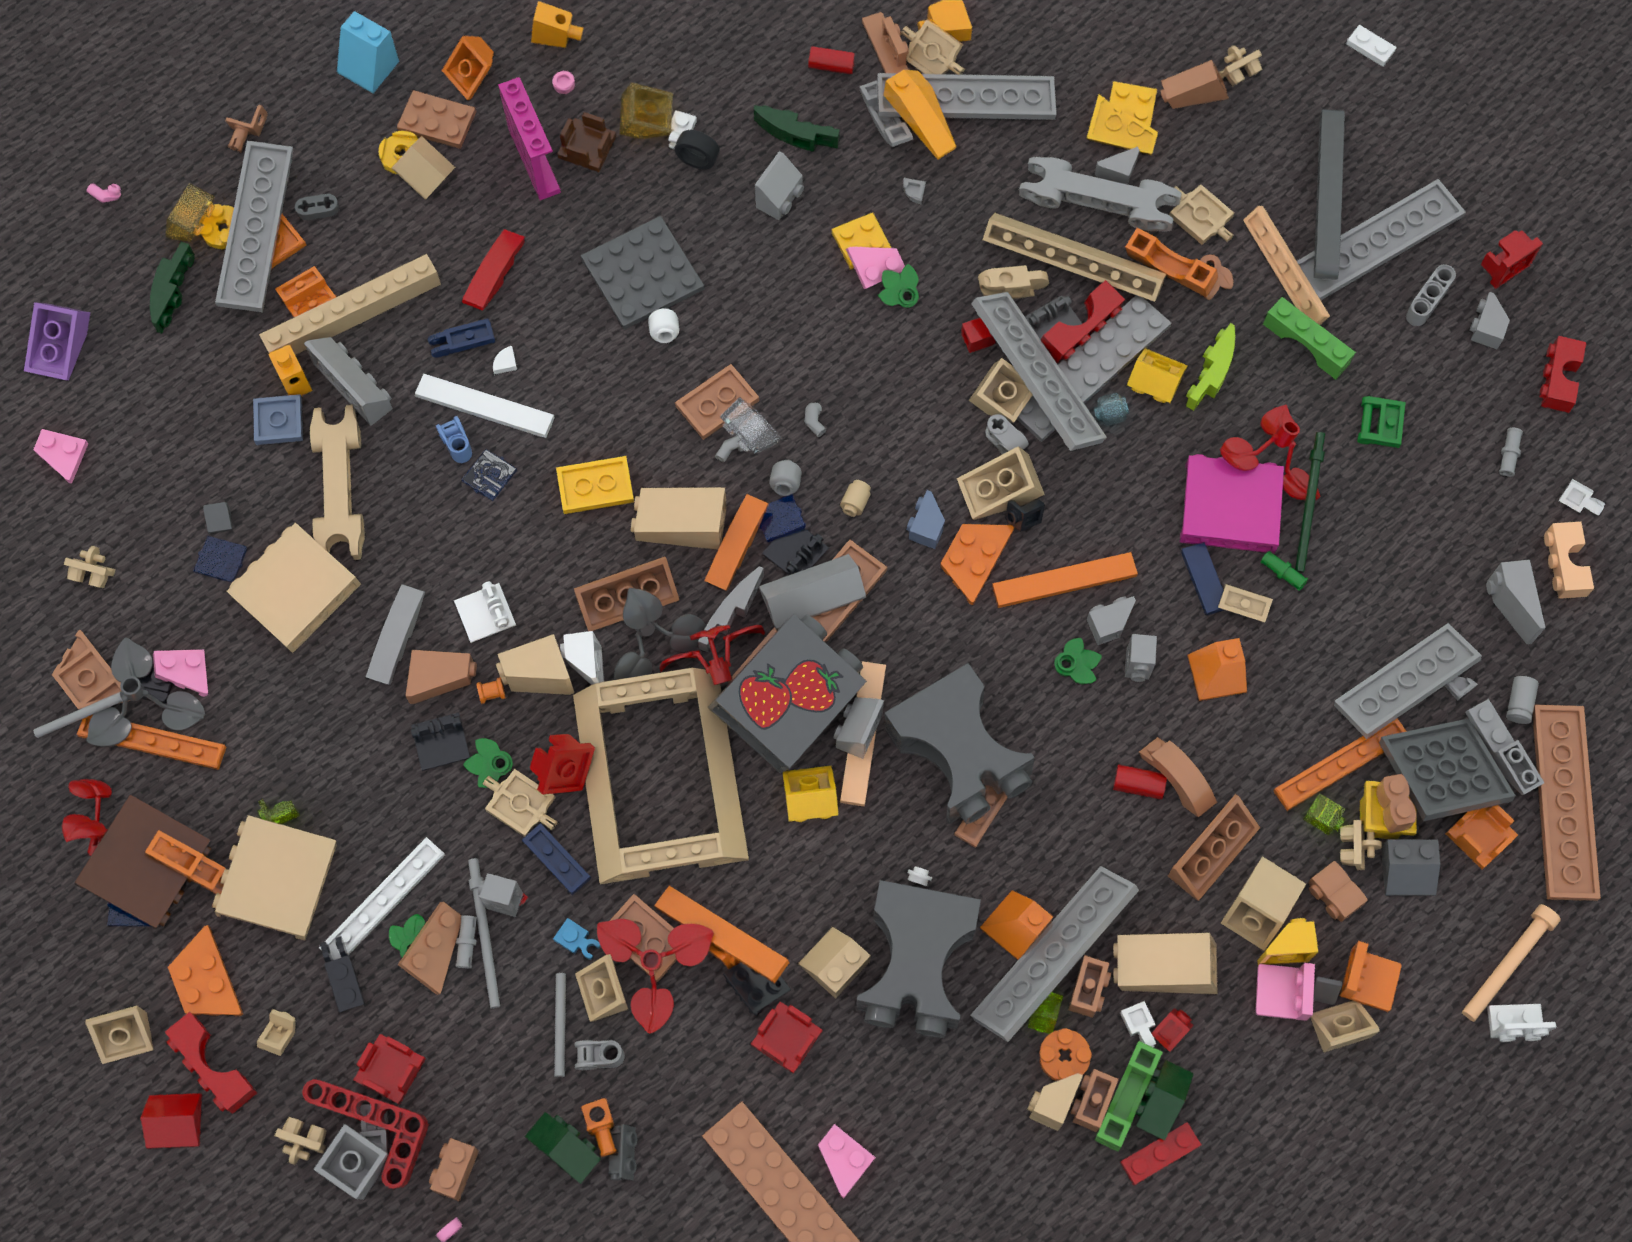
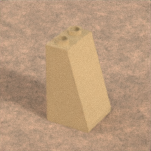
M641 488L640 496L635 497L634 510H637V517L632 518L631 532H634L636 541L719 550L722 543L727 508L725 488Z
M1210 933L1118 935V943H1114L1113 946L1114 958H1118V968H1114V983L1118 984L1122 991L1218 994L1217 945Z

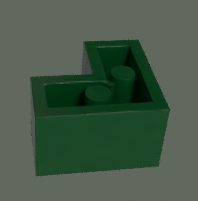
M1167 1060L1164 1061L1161 1069L1156 1067L1145 1093L1149 1097L1146 1102L1141 1100L1136 1111V1115L1139 1116L1136 1127L1165 1140L1186 1100L1194 1073Z
M544 1112L525 1135L532 1144L580 1184L601 1160L594 1153L596 1147L586 1138L581 1141L578 1138L581 1133L557 1114L553 1118Z

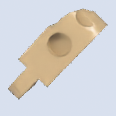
M1027 265L988 269L978 276L980 289L984 296L1008 292L1012 299L1035 296L1034 290L1044 288L1049 284L1046 272L1041 270L1028 271Z

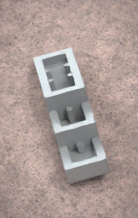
M759 566L734 588L713 614L704 630L708 631L713 627L730 625L731 627L736 614L746 617L763 580L764 568ZM729 629L720 633L727 635ZM700 638L698 640L699 649L709 652L710 644L708 638Z
M401 585L381 631L368 668L367 678L388 685L392 683L398 661H401L408 638L412 636L425 591Z

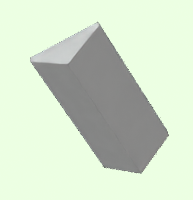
M849 554L759 586L776 630L793 614L801 620L805 615L814 617L866 598L859 568Z

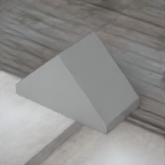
M1135 147L1098 161L1095 169L1096 177L1128 185L1138 159L1139 148Z

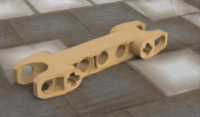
M346 405L343 420L336 425H329L325 423L322 409L314 408L310 425V442L313 453H323L324 517L313 518V537L328 553H330V548L336 542L349 543L353 560H360L365 540L364 519L362 514L352 515L350 449H361V431L358 426L356 411L353 405Z

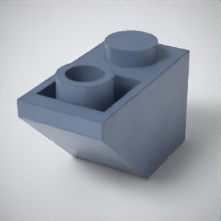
M927 490L924 498L919 497L915 510L918 512L915 518H910L906 530L909 531V540L936 549L944 530L945 519L932 492Z

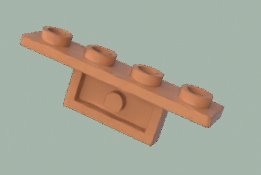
M882 12L864 17L862 23L885 73H899L902 70H908L906 58L909 54L907 43L905 41L902 42L900 38L901 32L898 24H894L891 16L885 18Z

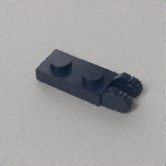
M488 318L445 329L444 332L433 334L428 338L430 345L441 344L445 341L448 343L431 350V354L435 358L496 342Z

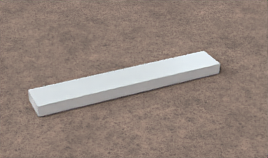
M423 374L415 392L418 398L543 438L547 437L554 421L553 414Z
M427 837L326 940L330 947L332 960L341 958L335 943L337 937L341 936L343 938L349 955L445 856Z

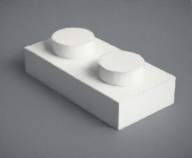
M1361 25L1356 28L1346 43L1381 66L1386 64L1397 48Z

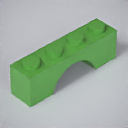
M1283 297L1268 311L1263 323L1265 327L1281 339L1289 337L1306 346L1315 357L1317 366L1335 380L1351 364L1356 353Z
M1138 1041L1094 1141L1119 1152L1163 1053L1162 1051Z

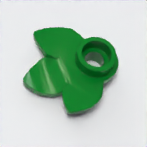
M907 264L900 274L890 270L882 272V283L885 290L880 292L878 297L883 303L890 306L899 304L905 308L912 307L917 303L919 294L916 286L919 279L914 268ZM904 292L910 294V300L907 301L903 298Z
M1076 638L1065 644L1063 653H1060L1055 658L1054 667L1060 675L1070 676L1076 683L1091 684L1096 681V677L1091 670L1099 664L1102 656L1097 652L1085 650L1082 638ZM1067 661L1071 666L1064 668L1062 662Z
M480 738L475 740L478 753L464 762V767L469 772L479 775L478 787L488 788L483 785L484 780L487 781L486 778L490 776L498 782L500 776L506 775L511 771L513 759L510 754L501 751L495 741ZM499 759H504L505 761L503 768L497 766Z
M419 914L411 916L404 924V928L391 926L389 929V941L393 948L400 951L402 958L426 924Z

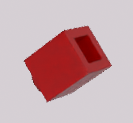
M981 318L962 324L961 335L969 353L995 345V338L991 335Z

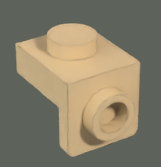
M273 1009L270 1012V1022L257 1040V1047L281 1056L295 1034V1018L286 1012H279Z

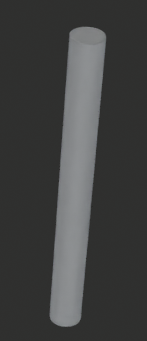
M118 692L33 730L34 735L40 738L123 702L122 697L124 694L123 692Z
M565 973L556 974L554 1077H565Z

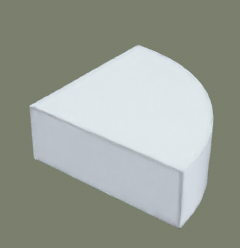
M512 346L503 349L495 357L493 363L494 374L517 370Z

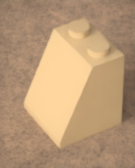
M554 634L498 654L500 660L496 664L503 685L509 684L511 691L566 695L574 693Z
M1262 857L1221 924L1265 951L1285 922L1306 883Z

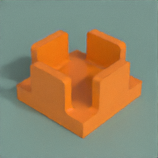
M1499 805L1468 811L1445 833L1481 869H1484L1518 836L1510 827L1514 820Z

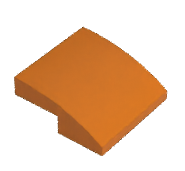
M315 266L275 289L293 317L299 316L336 298Z

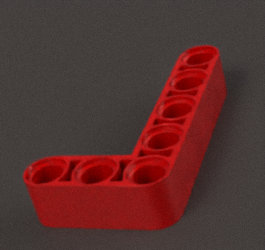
M310 1080L304 1085L303 1097L309 1103L396 1132L382 1172V1181L389 1188H402L408 1184L429 1124L425 1116L326 1081ZM316 1085L322 1087V1095L318 1099H314L312 1096V1089ZM340 1093H344L347 1098L346 1104L343 1107H338L336 1104V1098ZM368 1101L371 1104V1111L368 1115L364 1116L360 1111L362 1103ZM392 1109L396 1117L393 1123L387 1124L384 1118L385 1113ZM413 1118H417L420 1121V1128L413 1133L409 1129V1122ZM404 1143L409 1144L411 1147V1153L407 1158H403L400 1155V1147ZM394 1169L400 1170L402 1178L397 1184L393 1183L390 1178Z

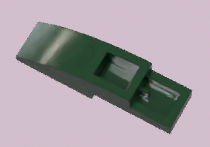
M754 105V121L777 139L814 152L816 144L838 149L840 142L839 129L831 126L814 125L810 122H798V113L790 110H778L769 106Z
M184 242L179 244L171 260L162 257L153 279L150 294V315L156 331L161 334L165 327L167 328L170 325L174 310L179 308L182 303V294L178 286L182 285L186 270L193 265L195 255L190 245Z

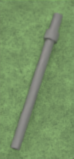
M477 858L468 860L471 876L469 887L470 891H473L489 1003L490 1008L493 1009L500 1007L486 908L478 894L479 884L484 878L480 874L479 861Z

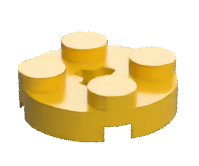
M396 131L387 140L386 138L382 140L379 146V157L385 170L397 174L392 167L402 156L396 153L401 152V149H405L406 152L418 140L415 134L408 131Z
M214 204L201 218L199 231L209 246L216 249H226L234 207ZM226 223L228 228L219 231L218 226L220 224Z

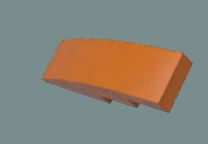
M746 494L705 578L706 582L728 591L736 570L740 568L748 547L752 545L769 503Z
M158 830L145 853L211 892L221 894L224 884H221V879L226 868Z

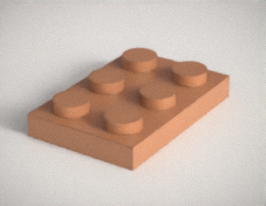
M413 90L397 125L398 131L411 132L417 137L422 136L424 139L461 149L476 114V109Z
M730 364L676 401L675 406L704 440L759 402V396L733 365Z
M635 894L612 917L611 920L628 919L637 924L641 931V942L636 948L642 952L653 949L662 953L673 949L669 945L667 938L674 928ZM632 951L630 959L649 975V971L641 965V956ZM675 953L663 958L662 966L654 972L656 982L677 961Z

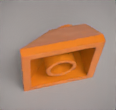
M462 36L442 69V72L467 100H471L491 68L493 51L481 37Z
M1239 638L1215 642L1188 654L1199 701L1247 692L1245 658Z
M1012 890L982 924L980 929L1014 958L1019 960L1049 926L1053 916L1034 900Z

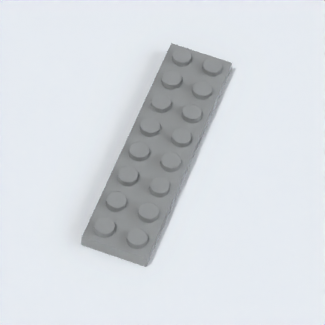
M897 73L877 74L878 117H901L883 96L886 80ZM922 74L933 87L945 118L1055 120L1057 115L1054 76Z
M247 141L215 303L218 307L263 312L294 152L293 147Z
M1437 179L1341 235L1338 280L1314 278V251L1299 259L1297 263L1319 299L1323 300L1461 219L1466 212L1441 181Z
M1004 292L975 298L971 304L978 316L985 323L989 332L993 335L1070 451L1102 443L1107 438L1010 294Z
M1138 295L1133 297L1122 307V311L1113 319L1110 318L1106 321L1107 324L1098 333L1095 331L1086 344L1082 347L1079 345L1075 349L1076 352L1067 361L1062 360L1058 364L1084 404L1141 354L1145 348L1170 328L1171 322L1143 297ZM1032 395L1017 417V420L1042 442L1056 429Z
M1100 866L973 1011L971 1017L974 1021L1009 1042L1139 891L1137 886Z

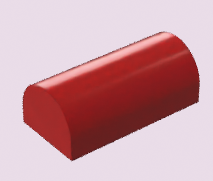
M811 47L808 68L853 74L855 53Z
M1118 764L1113 790L1162 800L1167 778L1159 772Z

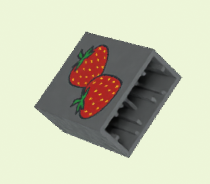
M793 614L708 706L714 714L780 774L790 769L867 682L859 674L863 669V664L860 660L844 648H841L838 653L830 648L823 641L827 636L826 630L817 620L809 615H805L800 620Z

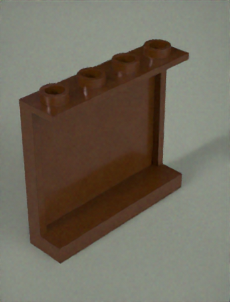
M129 795L74 884L149 924L154 929L158 925L163 927L171 915L167 911L172 902L176 905L178 904L185 892L181 890L185 881L191 883L192 880L146 854V849L159 830L207 857L211 850V847L208 846L210 839L138 798Z

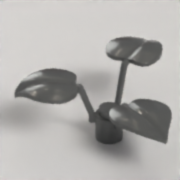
M629 588L623 609V620L628 627L637 631L635 636L640 653L638 655L636 652L630 651L620 658L615 668L614 680L650 675L652 673L651 661L643 658L645 652L642 636H650L657 629L671 637L670 646L672 649L679 652H687L699 645V639L691 640L690 636L703 631L707 625L698 616L685 614L674 621L672 632L667 631L654 622L662 614L663 607L660 600L645 590Z
M124 638L115 651L111 665L112 674L117 681L121 682L120 688L124 694L122 697V712L120 714L116 708L109 707L93 714L89 723L87 742L94 746L108 747L124 741L132 729L131 722L124 718L127 714L128 701H138L143 696L165 709L162 713V721L169 729L174 731H183L194 726L204 719L205 710L200 701L187 692H172L167 698V704L162 703L149 694L138 678H144L150 673L153 667L152 656L142 646L134 643L129 638Z

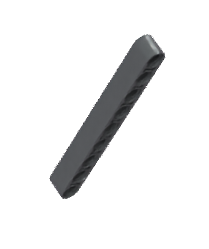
M1322 109L1320 114L1314 278L1338 280L1345 122V111Z

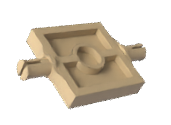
M926 20L921 29L916 33L907 26L903 28L904 31H901V34L910 40L909 54L906 58L909 63L924 74H946L949 70L957 75L963 74L962 72L965 69L955 62L956 56L963 47L962 43L930 20Z
M1199 185L1194 191L1187 194L1182 192L1177 186L1174 187L1182 195L1180 204L1169 214L1174 218L1173 221L1201 245L1216 234L1220 235L1226 242L1231 240L1233 234L1224 225L1233 217L1234 212L1202 185Z
M516 769L501 783H498L490 776L486 778L487 781L484 780L483 785L494 791L493 798L485 810L522 836H527L539 823H542L550 830H553L554 826L557 825L558 821L546 815L547 809L555 800V795H542L537 790L538 784Z

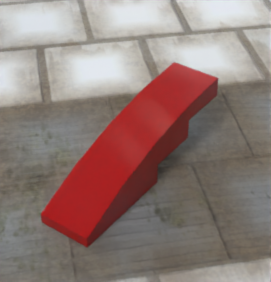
M505 229L502 231L479 266L462 299V303L480 310L485 309L503 285L504 276L514 264L515 255L524 245V236Z

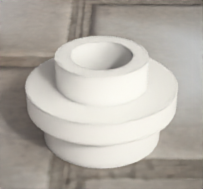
M916 866L913 871L908 869V880L927 886L928 881L932 880V877L928 876V870Z

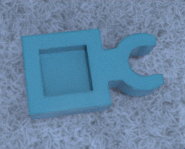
M568 918L553 938L555 942L573 954L578 949H581L584 957L592 960L594 957L587 952L588 947L595 946L598 949L601 948L597 940L586 939L589 934L587 930Z

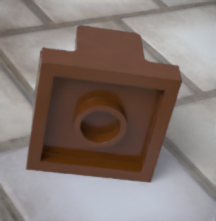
M586 112L583 113L582 120L575 118L573 121V119L568 118L560 134L561 147L557 154L558 158L600 172L616 138V132L605 127L603 118Z

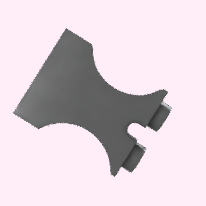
M969 663L885 712V731L899 752L926 758L934 763L947 778L951 789V797L947 804L946 821L948 824L961 817L966 824H970L983 817L990 810L991 806L985 799L986 788L984 785L991 786L997 794L1004 792L1007 798L1010 799L1024 792L1033 782L1029 777L1033 771L1035 758L1033 754L1019 753L1001 746L991 738L984 728L980 717V709L983 705L985 686Z
M880 880L873 921L879 926L888 941L891 961L882 979L871 989L859 994L857 997L856 1010L866 1011L865 1023L878 1027L894 1028L896 1018H899L901 1007L904 1004H911L915 1008L914 1021H916V1033L929 1037L945 1038L947 1028L957 1029L960 1014L952 1007L946 997L942 984V969L946 960L957 948L973 940L980 899Z

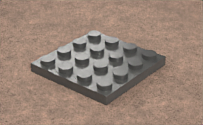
M661 216L581 255V260L624 330L649 318L652 312L658 309H667L704 290V284Z
M1469 718L1383 736L1379 741L1396 774H1402L1406 778L1409 785V797L1423 821L1513 802L1515 798L1514 792Z

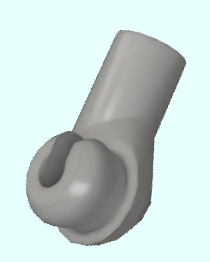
M815 402L809 403L805 408L804 422L817 437H820L826 432V428L818 421L822 407L819 403Z
M741 435L727 439L721 445L715 458L725 462L732 450L737 448L739 451H745L749 446V442Z

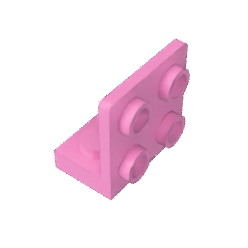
M1304 963L1300 968L1259 964L1257 969L1256 1015L1307 1021L1313 1015L1315 964Z

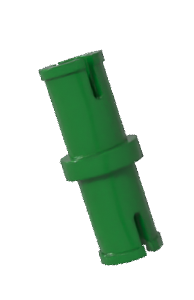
M1270 550L1260 562L1275 572L1277 578L1280 580L1283 578L1298 591L1308 581L1307 577H1304L1292 568L1291 563H1285Z

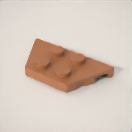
M79 630L75 635L77 637L71 649L67 648L62 662L57 665L52 676L78 709H82L122 691L120 688L121 682L115 679L109 665L85 634Z

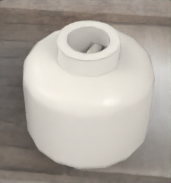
M658 309L651 313L648 320L651 337L660 343H669L674 340L679 334V322L676 313L670 309Z

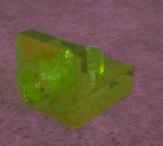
M263 799L258 801L261 809L257 811L263 820L282 825L300 816L297 807L292 801L280 802L272 810L269 809Z
M1051 992L1030 1016L1028 1027L1038 1032L1052 1033L1063 996Z

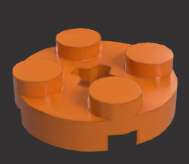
M1066 1028L1050 1033L1042 1042L1039 1053L1040 1065L1043 1071L1056 1081L1077 1073L1084 1075L1090 1065L1092 1056L1085 1038L1079 1033ZM1061 1049L1063 1051L1069 1050L1072 1060L1070 1062L1067 1060L1060 1061L1059 1057L1061 1054L1058 1051Z

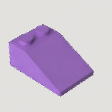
M34 302L24 371L69 380L87 336L90 312Z

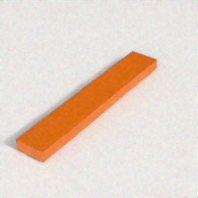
M1129 552L993 583L992 588L997 606L1002 608L1137 577L1138 573L1132 553Z
M93 715L82 719L77 732L79 737L87 739L89 723ZM131 723L132 729L129 736L116 745L219 770L226 750V746L223 744Z
M1397 718L1368 739L1364 736L1360 737L1276 787L1273 791L1285 809L1289 811L1384 754L1379 744L1381 737L1406 732V730Z
M668 886L654 905L657 910L681 925L699 924L708 927L714 933L711 944L773 983L778 980L790 963L782 955L671 886Z

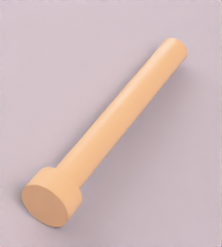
M1540 904L1531 916L1534 921L1462 1011L1463 1015L1475 1022L1546 930L1553 931L1561 921L1559 915L1551 908Z

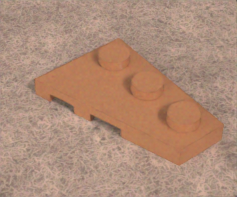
M440 902L398 963L401 968L437 995L441 994L461 925V915L445 902Z

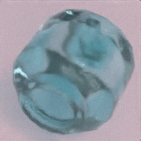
M1117 392L1099 397L1097 400L1098 406L1094 407L1097 421L1102 420L1105 426L1124 422L1127 419V414H1130L1125 396L1121 397Z

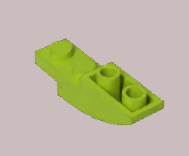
M1232 323L1229 324L1226 330L1223 328L1220 330L1215 338L1217 343L1214 347L1209 346L1203 355L1205 362L1203 364L1204 370L1198 378L1200 382L1197 386L1193 384L1186 395L1189 398L1186 406L1193 411L1206 394L1215 398L1225 380L1235 347V325Z

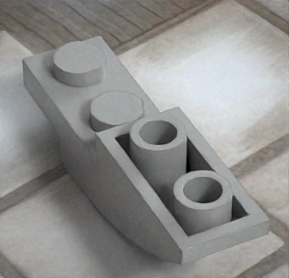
M1489 699L1465 712L1503 776L1521 795L1544 784L1519 740H1513Z

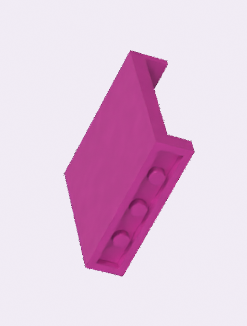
M520 77L499 84L509 132L539 200L561 193L545 156L553 152Z
M1201 454L1189 455L1186 463L1187 475L1180 543L1200 544L1205 542L1206 546L1266 553L1270 550L1275 554L1279 546L1284 466H1277L1275 463L1258 464L1253 470L1243 471L1231 466L1223 457L1216 459L1207 458Z

